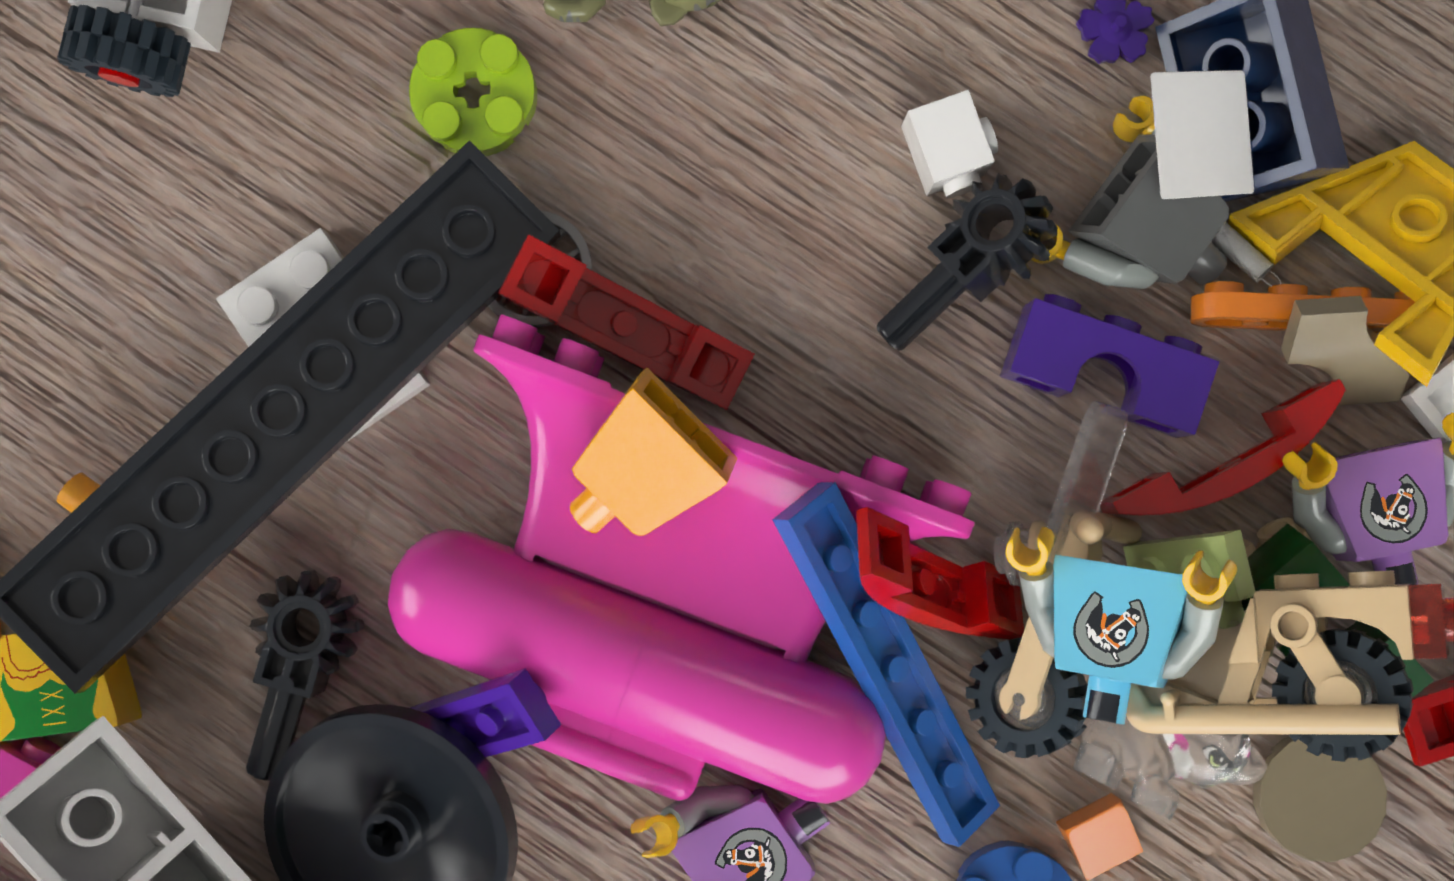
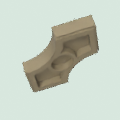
M1361 296L1295 300L1281 346L1287 364L1313 366L1329 374V381L1340 379L1346 391L1338 405L1397 402L1401 400L1410 373L1374 346L1378 333L1372 331L1366 325L1368 309Z

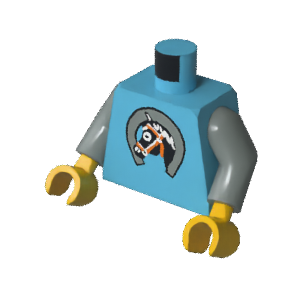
M1016 527L1006 545L1005 554L1008 562L1019 570L1025 608L1044 652L1054 658L1056 669L1089 675L1083 717L1125 725L1131 683L1164 688L1168 679L1173 680L1184 677L1215 643L1224 604L1223 595L1237 573V565L1234 561L1230 559L1227 561L1221 571L1220 578H1212L1202 570L1201 559L1204 556V551L1202 550L1196 552L1183 574L1055 555L1054 564L1052 565L1051 562L1047 561L1054 545L1055 536L1052 530L1048 527H1041L1037 538L1039 549L1034 550L1029 549L1021 542L1020 529Z

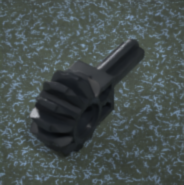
M998 173L991 190H987L981 182L972 181V193L975 197L970 202L953 200V209L962 218L945 224L946 230L927 247L941 262L877 324L876 328L879 334L891 347L898 351L904 350L967 289L982 302L999 285L1005 286L1012 269L1022 279H1030L1031 268L1027 262L1032 258L1039 261H1049L1050 252L1041 242L1058 236V228L1053 220L1047 219L1053 210L1052 204L1044 195L1035 196L1036 188L1031 181L1022 178L1012 186V182L1006 175ZM1014 220L1012 229L1004 238L989 241L992 229L999 222Z
M315 570L302 571L298 583L289 575L282 576L275 580L277 595L264 593L256 600L260 608L268 613L269 616L253 619L249 625L251 630L266 632L268 637L267 641L259 643L256 647L255 653H258L260 658L253 683L267 686L269 689L247 761L246 771L259 780L270 781L278 762L294 742L306 698L311 699L324 692L330 674L339 670L337 655L350 657L358 650L354 641L344 634L364 629L363 620L347 618L345 610L355 607L359 600L355 594L340 598L339 600L336 598L341 588V579L336 576L327 578L321 585ZM302 608L309 609L319 620L320 630L315 641L306 640L297 631L296 618Z

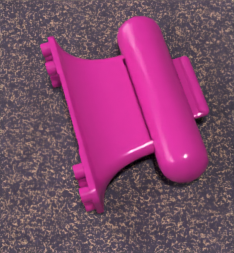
M500 314L492 338L479 334L474 346V352L491 363L507 378L517 394L526 416L531 448V472L522 525L514 548L470 531L444 529L425 535L407 549L392 573L388 595V608L391 620L399 636L404 642L424 655L489 680L526 668L533 681L545 693L547 703L561 723V726L548 739L532 744V746L677 801L689 798L695 791L705 763L805 801L829 804L851 797L870 781L882 760L886 740L883 722L873 702L864 695L858 681L850 676L807 660L816 638L826 621L772 519L817 483L836 482L856 524V510L869 507L908 525L910 542L925 537L968 539L975 522L963 517L972 493L950 483L934 479L933 482H925L918 500L901 493L910 469L892 461L872 455L871 459L866 458L859 477L844 471L835 473L703 423L737 457L729 481L724 487L646 535L638 536L633 534L616 516L599 532L591 533L578 524L570 511V503L586 489L574 476L572 467L625 393L613 389L611 383L598 378L605 360L603 357L598 356V351L575 341L562 338L554 361L538 356L545 336L538 333L537 328L527 323Z

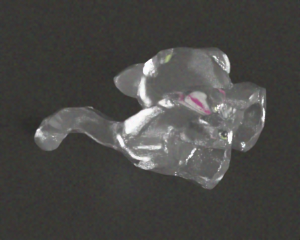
M1126 717L1125 725L1086 718L1083 724L1087 727L1081 734L1082 741L1073 769L1113 790L1117 788L1123 777L1134 781L1130 800L1171 821L1179 806V792L1169 783L1174 778L1183 779L1203 789L1226 782L1235 785H1247L1261 780L1268 765L1258 750L1250 744L1248 734H1151L1141 732L1132 726Z

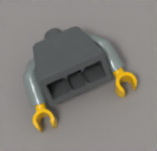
M1144 95L1136 96L1131 99L1128 108L1131 112L1138 115L1143 122L1135 123L1121 113L1116 114L1113 121L1114 133L1123 141L1133 143L1069 229V232L1076 239L1072 243L1063 240V233L1059 226H1057L1058 236L1053 237L1055 246L1049 250V261H1039L1035 258L1031 260L1044 264L1059 258L1063 260V267L1105 286L1146 289L1156 281L1177 284L1184 280L1187 274L1200 285L1210 283L1223 272L1227 265V257L1211 241L1229 218V207L1221 196L1177 199L1161 198L1153 101Z

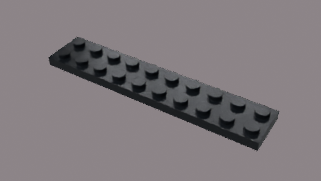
M469 140L0 579V618L74 694L85 692L500 295L498 292L527 235H531L552 246L561 237L560 230Z

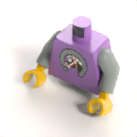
M1454 413L1446 415L1442 421V428L1445 434L1452 440L1447 441L1443 445L1441 438L1409 441L1334 457L1317 442L1311 444L1313 454L1307 463L1295 452L1287 453L1283 457L1284 467L1295 476L1292 479L1294 522L1299 527L1306 529L1309 537L1323 551L1332 553L1336 560L1352 562L1371 560L1374 571L1394 570L1395 584H1413V589L1418 588L1420 585L1412 551L1446 543L1448 527L1452 525L1454 520Z
M742 785L697 787L689 798L682 801L676 800L664 808L661 815L636 819L631 824L630 829L631 834L653 827L657 836L656 843L652 849L643 852L642 857H661L672 851L692 881H812V877L816 873L814 863L802 844L831 824L818 802L805 801L798 798L779 812L762 788L751 792Z

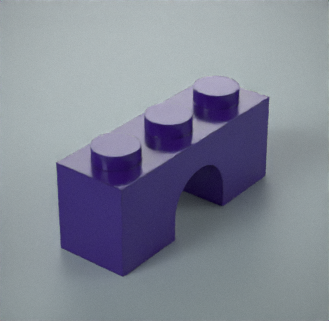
M1045 294L1043 300L1034 298L1023 306L999 377L1060 397L1072 392L1079 370L1088 359H1101L1112 364L1120 372L1124 380L1125 396L1118 418L1175 438L1196 434L1220 362L1200 355L1203 348L1200 344L1176 336H1165L1163 342L1140 334L1142 326L1139 323L1120 316L1105 315L1103 321L1080 313L1081 304L1059 295Z

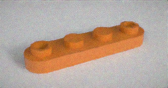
M1218 281L1206 283L1204 285V293L1191 297L1190 323L1195 326L1210 328L1286 331L1295 300L1361 296L1368 309L1367 327L1376 333H1380L1415 302L1401 291L1394 293V299L1372 298V289L1366 287L1336 288L1331 290V296L1308 295V287L1300 284L1273 285L1268 287L1267 293L1244 292V284L1240 282Z

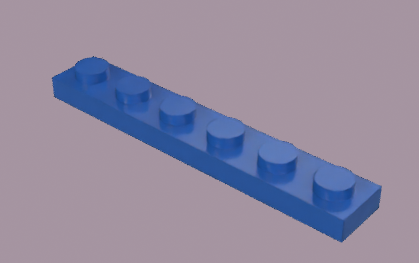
M836 482L817 483L772 520L864 695L873 702L883 722L885 734L941 841L960 847L1000 807V804L905 618L881 606L863 588L859 572L857 524Z

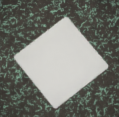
M1241 70L1153 72L1150 78L1161 198L1177 199L1253 193L1254 180L1245 73Z

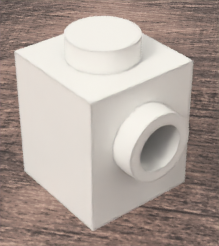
M969 89L907 112L901 128L926 196L944 190L946 198H953L972 191V181L982 183L980 177L984 176L995 162L993 154L998 152V143L989 119L987 117L979 119Z

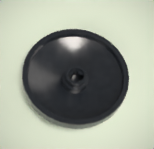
M372 704L357 706L332 714L297 739L284 753L271 776L264 804L265 840L271 862L280 881H512L517 862L518 833L514 810L501 778L489 760L485 758L481 751L467 737L452 726L427 713L396 705Z

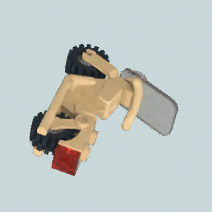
M1093 401L1081 422L1048 523L1036 520L1032 522L1031 527L1024 528L1021 522H1009L1006 524L1004 534L996 536L993 549L995 567L999 574H1006L1010 585L1021 586L1019 570L1008 562L1005 554L1006 545L1016 527L1020 529L1021 542L1029 549L1034 550L1039 549L1037 538L1041 527H1048L1052 530L1055 536L1054 545L1047 560L1052 565L1054 564L1055 555L1101 561L1103 555L1102 539L1129 545L1140 540L1142 529L1136 521L1098 512L1127 428L1128 412L1126 410L1100 401ZM1394 570L1348 572L1349 586L1319 587L1318 573L1274 575L1275 589L1255 591L1253 598H1250L1243 621L1234 627L1218 628L1215 643L1184 677L1173 680L1168 679L1164 688L1131 683L1126 717L1132 726L1141 732L1151 734H1288L1294 742L1299 739L1308 746L1306 751L1316 756H1319L1321 753L1332 756V761L1345 762L1347 758H1358L1359 761L1370 758L1374 753L1380 750L1384 751L1395 741L1406 726L1411 714L1413 686L1411 678H1408L1405 671L1406 665L1402 660L1448 658L1450 654L1449 642L1454 641V597L1445 598L1444 582L1395 584ZM1029 617L1022 637L1000 642L998 647L988 649L980 656L984 661L982 664L974 665L969 674L970 677L975 678V683L972 686L966 687V699H974L975 708L968 710L971 721L980 719L984 726L977 732L984 740L995 739L997 743L994 748L1002 753L1014 751L1016 752L1015 757L1029 758L1033 755L1041 757L1057 751L1072 743L1071 740L1080 736L1087 727L1083 724L1086 717H1083V710L1088 685L1084 675L1056 669L1054 658L1044 652ZM1327 617L1357 620L1380 629L1396 643L1401 658L1396 656L1384 641L1379 638L1374 639L1366 635V632L1355 629L1340 630V628L1327 630ZM1277 640L1280 644L1291 649L1285 659L1280 661L1275 671L1278 673L1276 682L1272 684V697H1256L1269 659L1273 656Z

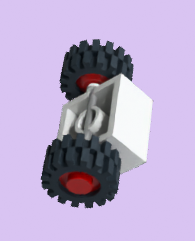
M68 0V3L72 6H70L57 56L58 62L68 66V69L75 72L86 73V77L94 80L101 79L107 81V84L116 87L119 85L124 86L130 91L139 93L145 91L154 96H178L190 48L196 47L220 53L232 0Z

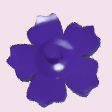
M1096 0L1094 3L1095 10L1083 9L1080 12L1076 26L1081 32V39L1083 41L1089 42L1094 40L1088 50V56L1098 64L1105 62L1115 63L1119 55L1124 60L1133 63L1137 58L1146 54L1145 44L1148 41V36L1142 31L1154 23L1155 19L1151 15V7L1142 6L1136 0L1127 7L1126 0Z

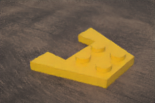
M1412 141L1351 165L1349 169L1321 177L1229 214L1228 224L1260 251L1273 265H1276L1312 234L1321 229L1411 298L1415 303L1378 333L1374 346L1423 385L1428 386L1454 338V168L1416 141Z

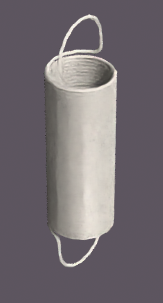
M1225 222L1211 242L1256 283L1263 280L1272 287V285L1262 279L1268 272H1271L1280 281L1279 277L1270 271L1273 264Z

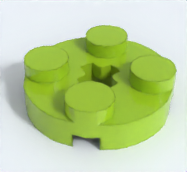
M463 28L450 31L438 39L427 41L421 46L417 53V63L410 77L409 97L416 119L434 141L456 154L470 140L485 156H490L504 151L515 142L513 138L522 132L526 124L527 126L529 125L536 111L537 86L528 61L518 50L511 38L487 29ZM471 78H478L481 85H490V94L480 96L479 106L475 108H469L465 98L457 97L459 88L464 87L466 80Z

